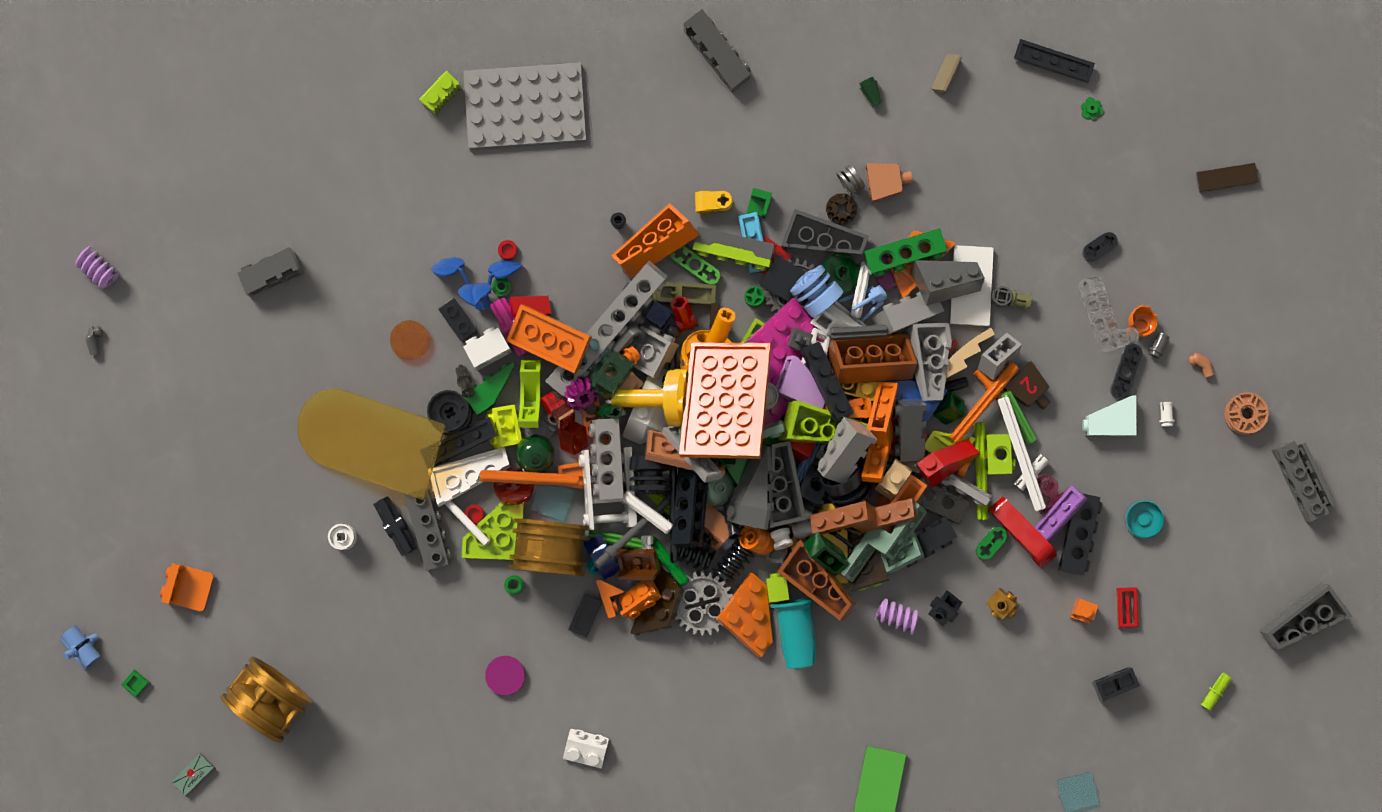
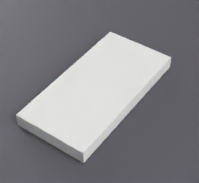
M954 245L953 261L977 262L985 279L981 291L951 299L950 324L990 326L993 247Z

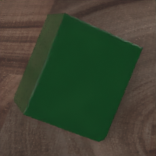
M950 391L944 395L933 416L947 425L964 416L965 400L953 391Z

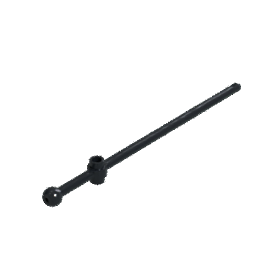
M668 325L664 332L674 337V342L676 343L680 329L677 325ZM676 352L671 362H669V370L677 369ZM666 374L662 377V383H663V385H664V381H665ZM671 465V470L669 471V477L671 478L670 522L673 524L677 467ZM671 530V531H670V562H671V563H677V562H678V546H675V545H672V544H671V540H672V530Z

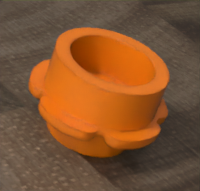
M633 346L623 350L624 354L622 356L627 364L632 363L636 365L637 361L641 359L639 352Z

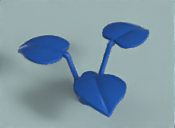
M450 257L440 260L432 266L431 270L435 275L441 277L453 275L457 271L460 272L466 285L459 288V296L476 309L483 310L491 305L489 294H491L492 278L501 279L508 277L521 269L523 265L511 260L497 261L488 268V272L491 273L488 277V283L470 284L464 270L461 268L465 265V262L460 258Z

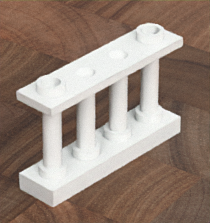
M632 447L621 448L623 495L625 492L630 491V486L634 485V482L630 481V478L634 477L633 471L630 470ZM589 450L581 451L582 455H579V466L583 468L586 514H583L584 526H589V530H594V524L623 522L626 523V527H634L637 524L636 511L622 501V499L597 500L596 496H592L591 484H596L595 476H590V464H594V456H589ZM602 455V463L610 462L609 455ZM604 475L602 478L603 483H611V476ZM621 502L624 504L625 511L622 514L593 516L592 504Z

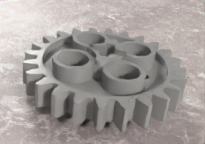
M704 571L701 572L700 577L693 572L692 579L686 575L689 578V582L682 586L684 591L675 620H682L679 624L680 627L684 624L687 625L686 632L692 628L693 635L696 634L697 630H700L701 636L704 635L705 630L711 635V629L713 628L719 632L718 625L722 624L716 620L718 616L710 615L709 607L718 605L721 613L729 602V598L733 596V594H727L731 587L724 588L723 585L726 581L724 580L719 583V575L713 579L712 572L707 577H705ZM708 585L715 588V594L712 597H707L704 594V588ZM689 590L694 591L696 594V599L693 602H687L684 598L685 593ZM699 598L704 600L720 598L717 602L706 604L705 609H702L701 606L685 609L687 605L698 603ZM692 610H698L701 613L699 621H692L689 615Z

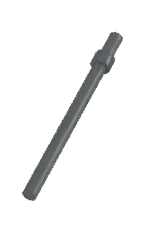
M670 494L653 508L657 513L660 514L670 505ZM642 518L613 546L607 547L604 550V554L594 562V565L600 568L609 559L612 560L618 555V551L646 527L650 521Z

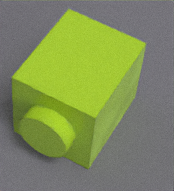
M779 573L770 574V578L766 579L769 603L789 600L787 579Z

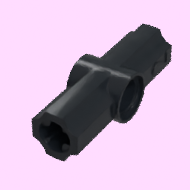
M389 496L374 503L373 505L383 521L382 525L386 533L394 541L401 556L417 549L404 519L398 514Z

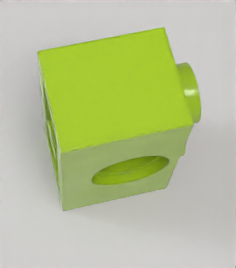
M1009 434L985 435L987 475L1012 474V470H1015V458H1012L1011 450H1014ZM998 449L1005 452L1003 460L996 458L995 453Z

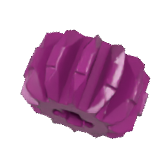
M578 376L576 381L571 380V385L566 386L564 394L569 406L574 407L578 411L580 408L585 410L587 406L592 407V402L598 401L599 390L594 381L589 380L587 377L581 379Z

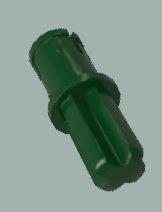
M604 404L603 406H596L594 413L596 416L604 419H617L622 415V410H617L621 409L619 406Z

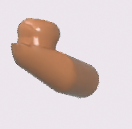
M1194 353V355L1189 357V363L1192 366L1197 364L1202 367L1205 378L1214 375L1210 360L1200 353Z

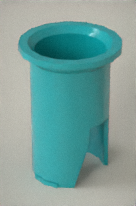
M811 598L770 604L771 608L776 610L781 647L787 669L809 667L816 663V638L811 607L815 601Z

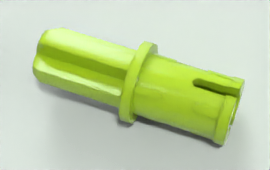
M1221 673L1213 687H1209L1211 690L1200 704L1212 711L1219 698L1223 697L1222 694L1232 678L1225 673Z

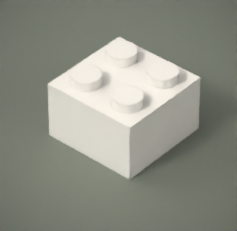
M491 327L483 332L484 335L482 337H472L466 341L467 345L463 346L477 371L512 353L499 328L494 329V327Z

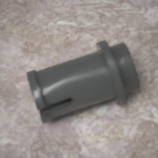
M1158 332L1152 348L1149 347V355L1160 359L1164 355L1163 350L1170 337Z

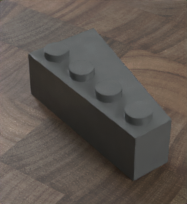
M794 209L781 247L862 255L869 235Z

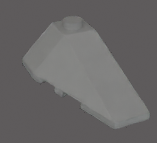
M949 323L912 324L903 332L908 334L917 361L914 375L923 402L942 401L946 382V366L949 363L948 354L952 344Z

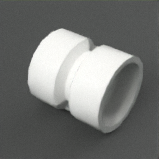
M337 524L330 529L328 540L335 549L348 550L356 544L357 532L350 525Z

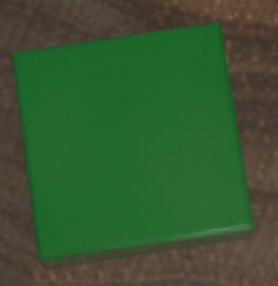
M135 669L121 685L137 698L150 682Z

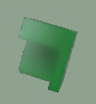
M753 188L747 213L758 212L759 217L766 218L772 193Z

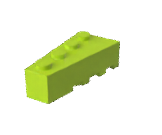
M798 400L789 402L783 421L785 432H781L782 435L778 441L828 444L833 439L837 425L842 419L834 422L828 410ZM849 418L851 420L864 424L866 427L868 426V424Z

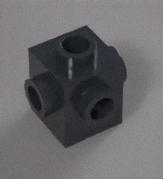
M947 590L940 598L938 596L934 598L930 604L932 608L928 615L944 626L948 621L952 623L959 614L957 611L963 602Z

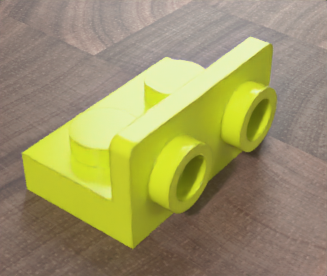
M515 405L492 408L486 411L485 419L492 417L499 436L490 440L494 450L517 445L521 441L522 437L518 427Z

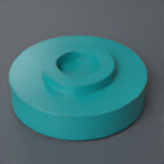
M1139 501L1131 505L1127 510L1125 524L1128 531L1135 537L1151 538L1161 531L1164 524V515L1155 503Z

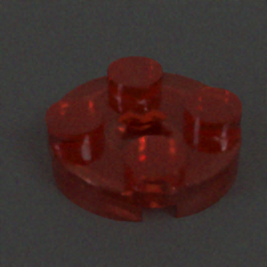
M511 467L504 470L524 472L521 468ZM494 482L495 495L505 506L519 505L528 502L532 498L534 484L515 483L518 487L510 489L509 487H512L513 483Z

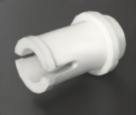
M1173 402L1160 403L1161 420H1159V423H1161V427H1172L1175 422L1172 412Z

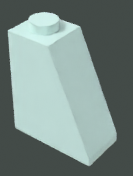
M1130 396L1086 416V420L1082 422L1083 432H1086V436H1136V396Z

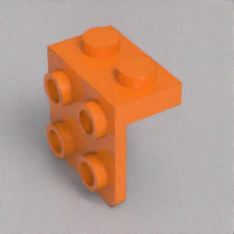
M172 563L171 566H168L165 575L168 578L166 586L163 585L160 592L161 602L204 611L214 575L210 572L177 563Z

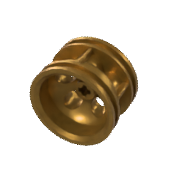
M251 656L249 659L251 664L244 665L237 678L227 687L228 694L223 693L220 699L233 713L269 739L282 743L284 740L283 734L288 735L290 733L288 727L291 725V721L298 712L305 713V705L310 706L313 701L301 688L278 670L261 659Z

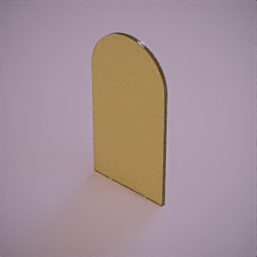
M342 389L323 390L309 398L301 409L297 425L300 443L304 451L314 461L422 500L425 499L446 424Z

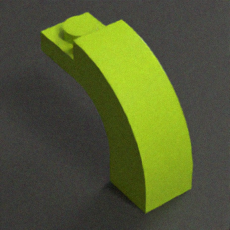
M521 360L518 427L538 428L541 411V360Z

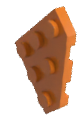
M749 573L716 620L757 657L763 656L773 640L767 585L754 573Z

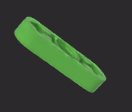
M685 246L680 247L677 251L682 249V254L688 257V254L692 255L687 260L686 265L683 264L685 259L682 257L675 258V252L670 254L671 259L705 284L716 285L719 282L720 273L718 269ZM692 260L700 261V269L692 270L689 266ZM704 265L708 267L705 269L708 273L715 272L716 280L711 279L708 281V276L705 273L702 276L699 275Z

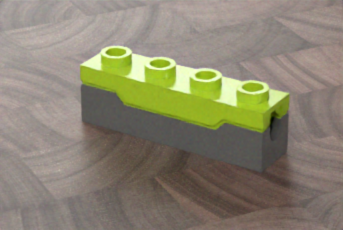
M698 226L697 228L699 236L695 238L693 250L697 251V255L708 257L709 254L717 255V260L726 262L730 258L735 260V264L743 266L751 263L755 264L754 268L764 271L766 267L770 268L773 263L777 246L775 244Z

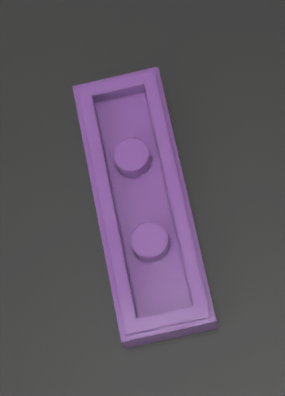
M1071 485L1034 528L1050 542L1085 503L1087 498L1074 485Z

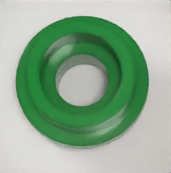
M496 278L493 281L492 290L495 295L504 297L511 292L512 285L507 278ZM500 283L505 284L504 290L498 289Z
M517 575L509 576L504 583L505 590L511 595L520 594L524 589L523 579ZM513 581H516L518 583V587L516 589L511 588V583Z

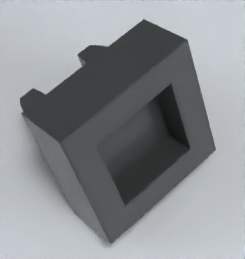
M793 327L786 346L800 352L803 347L810 345L813 334Z

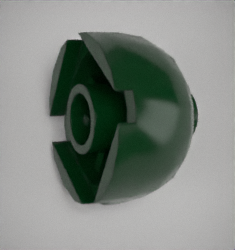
M538 434L521 439L515 451L516 462L524 472L545 473L553 465L555 458L554 447L551 441L545 436Z

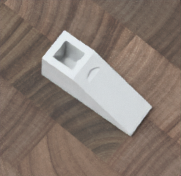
M831 305L825 311L815 316L811 321V324L829 335L831 328L862 326L834 305Z

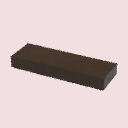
M1255 163L1196 173L1199 192L1259 182Z

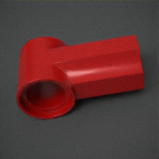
M674 297L670 304L674 313L675 324L679 327L680 332L698 326L686 297Z

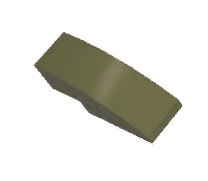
M666 282V285L660 292L654 291L652 303L670 304L674 297L681 296L686 297L689 305H711L716 300V285Z

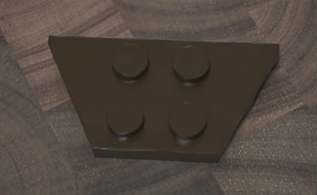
M660 562L661 570L653 581L661 598L656 601L654 606L640 612L641 614L634 620L631 634L640 635V633L654 632L658 629H668L673 626L684 589L679 583L675 582L674 577L669 572H666Z

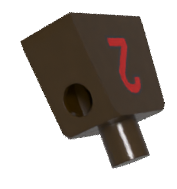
M1032 361L1027 363L1003 388L1005 391H1011L1015 399L1027 408L1035 402L1043 410L1051 403L1043 394L1049 388V385Z

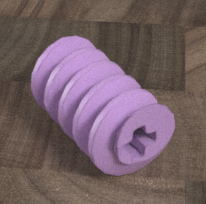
M88 246L78 256L75 266L81 268L82 273H87L86 276L92 279L94 284H98L100 289L107 288L117 280L120 273L117 272L113 275L112 273L115 268L107 269L109 262L101 264L103 257L100 256L96 259L95 257L98 252L90 253L92 247Z
M885 598L879 606L875 620L881 617V623L883 624L887 619L888 626L895 622V629L903 625V632L910 628V634L913 635L919 619L918 610H914L910 614V607L903 611L902 604L895 608V602L892 601L888 605V599Z

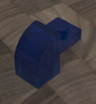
M600 533L584 542V546L593 562L602 556L604 550L608 547ZM615 558L609 559L603 566L597 568L604 580L620 571L619 564Z

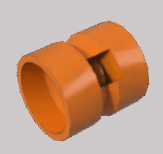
M745 526L741 530L742 536L739 538L740 545L743 548L760 555L770 554L774 549L773 545L775 542L770 536L771 531Z

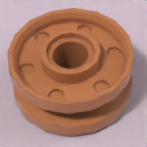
M1250 392L1240 393L1230 399L1224 411L1225 422L1229 429L1241 435L1253 434L1262 429L1267 423L1269 416L1268 406L1264 399ZM1243 409L1250 411L1251 416L1249 419L1243 417Z

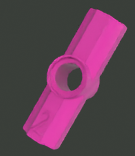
M504 297L495 301L490 307L507 338L515 318H512L510 305ZM512 344L513 349L519 357L529 353L528 351Z

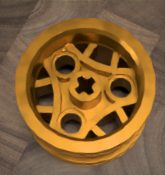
M514 518L513 522L517 523V529L513 528L512 532L516 533L514 555L510 554V559H513V565H509V569L584 576L585 572H581V566H585L586 562H582L584 540L588 541V536H585V530L589 531V526Z

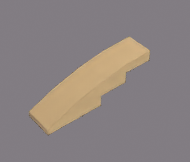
M992 328L973 338L949 359L948 366H946V379L967 368L964 360L981 351L978 344L995 335Z

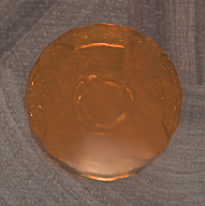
M407 320L400 322L394 327L390 335L391 348L402 359L412 360L418 358L426 352L429 346L428 332L417 321Z

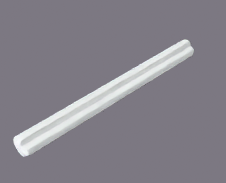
M1009 397L1000 398L998 403L1035 511L1043 510L1046 508L1010 399Z

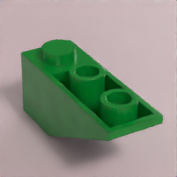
M509 362L503 364L498 368L500 370L495 375L490 373L482 379V384L479 386L474 384L466 390L467 394L464 397L477 416L482 415L496 405L516 367L513 362L511 364Z

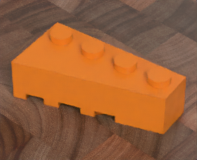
M669 203L613 253L611 257L632 279L649 260L653 264L659 262L698 237L699 233L690 221Z

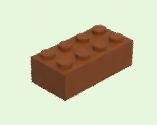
M893 334L885 337L831 339L827 352L831 367L840 384L913 379L917 366L908 334Z

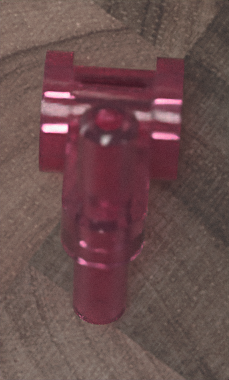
M1041 474L1037 478L1041 492L1050 499V501L1045 503L1046 508L1039 511L1041 514L1049 511L1069 489L1067 488L1058 495L1057 481L1047 474Z

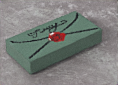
M199 753L171 783L186 796L214 766Z

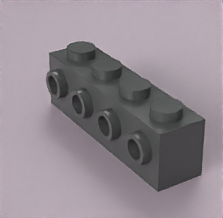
M424 488L404 494L425 570L430 571L451 565L449 560H452L450 548L446 549L444 541H447L444 529H440L439 522L442 521L439 510L435 511L433 504L436 502L434 491Z

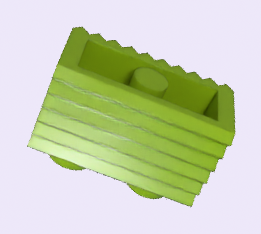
M445 71L419 100L433 115H437V112H440V109L445 107V104H448L450 98L456 95L461 86L451 74Z

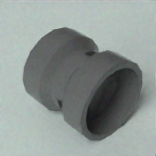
M999 286L991 293V303L998 308L1005 307L1011 302L1012 292L1008 287Z

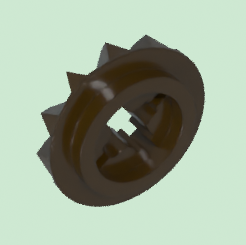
M845 193L836 194L827 202V216L835 224H848L856 217L857 203L853 197ZM835 203L841 206L848 203L845 208L848 214L841 212L836 215L838 207Z

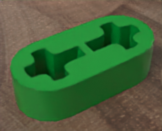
M994 527L986 534L976 547L975 552L978 558L983 560L990 559L1007 539L1005 529ZM1001 531L1002 540L997 539L994 543L991 542L995 536L993 532ZM988 544H991V547L988 549L989 555L984 554L982 556L980 554L982 552L980 547H986Z

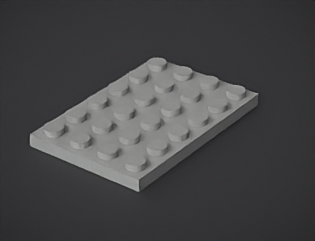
M581 62L463 71L469 149L586 141Z

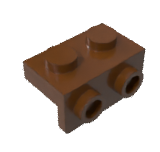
M620 549L618 551L617 559L620 567V572L617 575L618 580H655L661 570L656 549Z

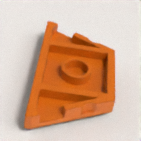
M914 230L907 238L922 234L923 232ZM944 240L947 252L943 256L956 244L955 242ZM919 245V249L922 253H928L930 251L928 245ZM908 250L900 251L902 258L908 259L911 257ZM889 257L887 260L888 263L891 264L892 259L891 257ZM932 258L926 259L924 261H932ZM913 264L906 265V269L894 272V269L891 270L902 299L907 297L917 286L911 274Z

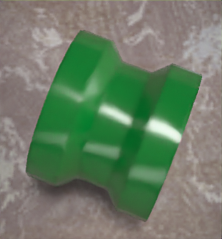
M757 286L748 288L744 296L746 304L750 307L760 306L764 300L763 290Z

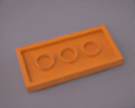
M521 304L506 341L568 371L577 373L592 336Z

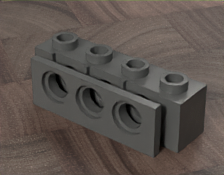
M1292 441L1272 450L1305 521L1312 522L1329 514L1326 506H1332L1335 503L1307 444L1297 445L1295 441Z

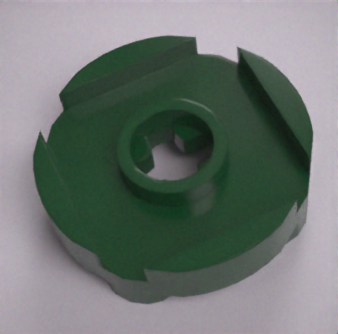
M846 253L834 254L826 258L823 265L825 268L823 274L827 272L830 274L829 279L825 283L828 284L836 281L843 289V293L849 292L854 286H857L860 267L858 264H855L854 260H852L854 258ZM840 268L842 272L845 273V275L841 277L838 274Z

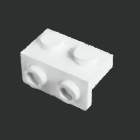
M570 729L563 759L602 768L609 738L598 734H590L582 730Z

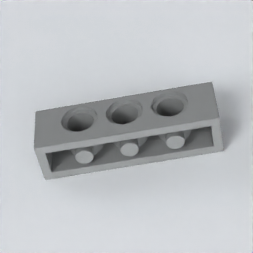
M619 418L592 420V424L589 425V434L593 436V444L590 445L591 456H594V464H592L591 470L596 484H593V495L596 496L597 500L623 499ZM602 434H606L609 437L607 445H603L600 442ZM603 454H607L610 457L608 465H604L601 461ZM605 474L611 476V483L609 485L603 483L602 478Z

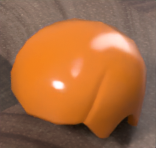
M1140 305L1129 315L1128 326L1136 336L1147 337L1153 334L1158 326L1157 315L1152 312L1150 306Z

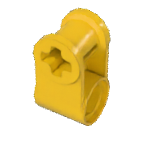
M726 191L695 192L696 213L728 211L732 207V197ZM722 197H725L727 200L724 206L721 202H718L722 200Z

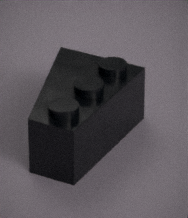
M946 516L915 532L925 558L935 554L934 550L941 546L944 549L953 544L951 540L957 538ZM915 561L907 565V568L915 565L916 563H918V561Z

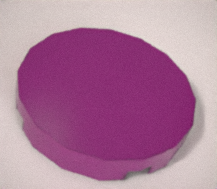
M500 656L488 664L485 680L488 687L494 693L511 695L522 687L525 680V670L516 658Z

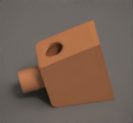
M867 163L865 166L871 203L899 195L903 191V184L913 183L911 171L900 173L899 164Z

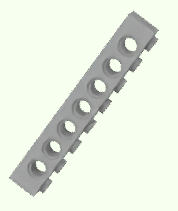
M649 260L586 333L592 336L590 341L595 340L599 343L600 348L594 349L589 343L584 355L587 363H581L578 372L574 373L573 378L566 376V369L557 366L545 382L564 396L566 386L571 385V380L576 381L578 376L581 379L586 377L590 372L589 366L592 363L596 365L603 357L601 355L604 349L608 351L614 345L615 341L613 339L617 334L621 336L627 330L626 324L631 319L634 322L640 315L639 309L641 306L647 307L653 300L651 295L654 291L660 292L666 285L664 280L667 275ZM641 282H648L651 289L644 290L641 287ZM634 296L638 300V304H630L628 297ZM617 311L623 312L625 319H618L615 313ZM603 326L611 327L612 334L604 333Z

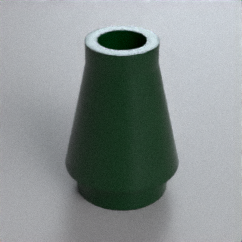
M874 77L859 83L861 87L859 89L871 103L872 107L883 102L878 82Z

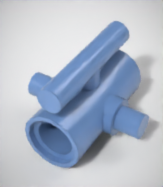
M77 625L68 629L60 639L68 649V651L63 653L64 658L69 660L73 657L84 671L89 669L101 657L93 647L94 642L99 639L97 634L85 636Z

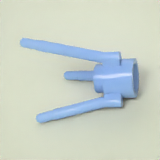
M873 285L869 287L866 291L867 299L852 308L855 311L869 302L872 305L875 304L861 319L862 322L884 304L883 300L887 298L886 292L880 285L875 288ZM854 294L848 295L836 301L841 303L853 299Z

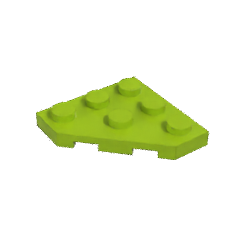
M503 500L477 524V527L490 540L488 545L484 546L471 531L462 538V558L513 560L510 559V554L514 555L516 533H513L512 530L513 528L517 529V523L513 521L514 518L524 519V500Z

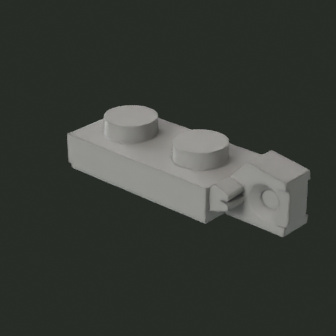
M954 473L941 481L945 486H955V490L962 495H970L973 497L972 500L980 506H987L993 499L992 495Z

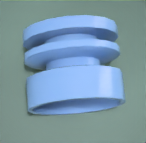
M822 265L806 272L790 290L793 296L799 294L796 298L798 302L806 298L808 299L803 308L812 318L830 307L843 293V289L836 281L828 284L825 283L829 279L830 274L828 272L823 274L825 268Z

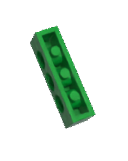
M939 228L863 252L869 275H875V278L886 275V271L894 269V272L906 269V265L913 264L914 266L915 260L932 258V261L941 259L944 257L943 254L947 252V248ZM919 245H928L930 251L928 253H922L919 249ZM908 250L911 257L908 259L902 258L900 251ZM884 255L890 256L892 263L884 264L881 257Z

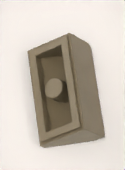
M946 55L932 85V90L943 95L946 94L962 59L961 55Z

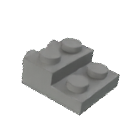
M652 325L649 328L641 326L640 330L644 333V337L635 348L639 352L641 359L637 361L636 365L632 363L630 365L657 379L665 362H671L679 345L674 342V337L668 334H664V336L659 334L660 329Z

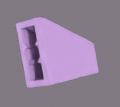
M787 356L775 386L779 393L778 396L789 401L798 400L824 409L826 404L811 372L798 357Z

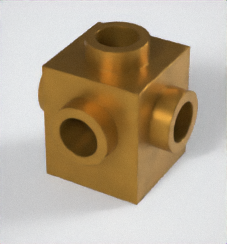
M1002 588L997 589L985 603L992 609L990 613L998 620L1000 618L1003 620L1013 618L1018 612L1016 608L1020 605L1016 602L1017 597L1010 591L1006 593Z

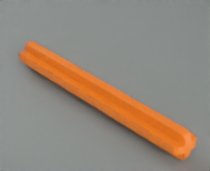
M1012 362L1008 364L950 435L952 441L959 443L1019 370L1017 365Z
M481 470L480 481L578 486L579 476L573 474Z

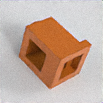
M1076 599L1070 618L1089 624L1090 620L1095 618L1098 605L1082 599Z

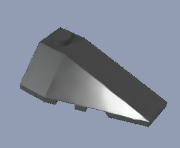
M762 444L761 459L750 458L730 500V505L727 509L728 521L749 527L768 529L771 503H767V492L771 491V484H768V474L771 472L770 446Z

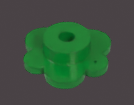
M1092 97L1087 98L1085 103L1081 105L1084 118L1090 117V119L1095 120L1097 116L1103 113L1101 102L1099 100L1095 101Z

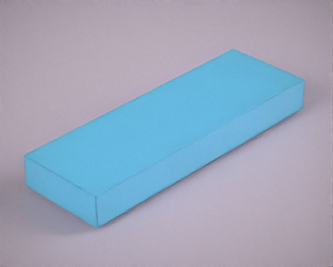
M758 212L738 216L742 237L764 241ZM748 263L750 274L764 271L754 268L755 264Z

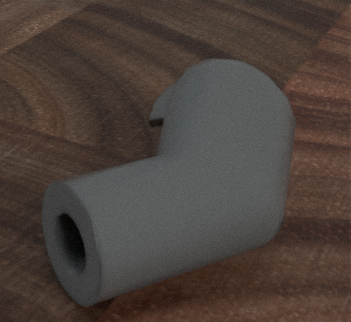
M100 326L89 328L86 343L90 355L100 353L96 342L97 337L103 334Z

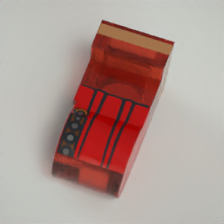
M552 390L540 398L544 409L560 430L575 421V411L562 400L556 390Z

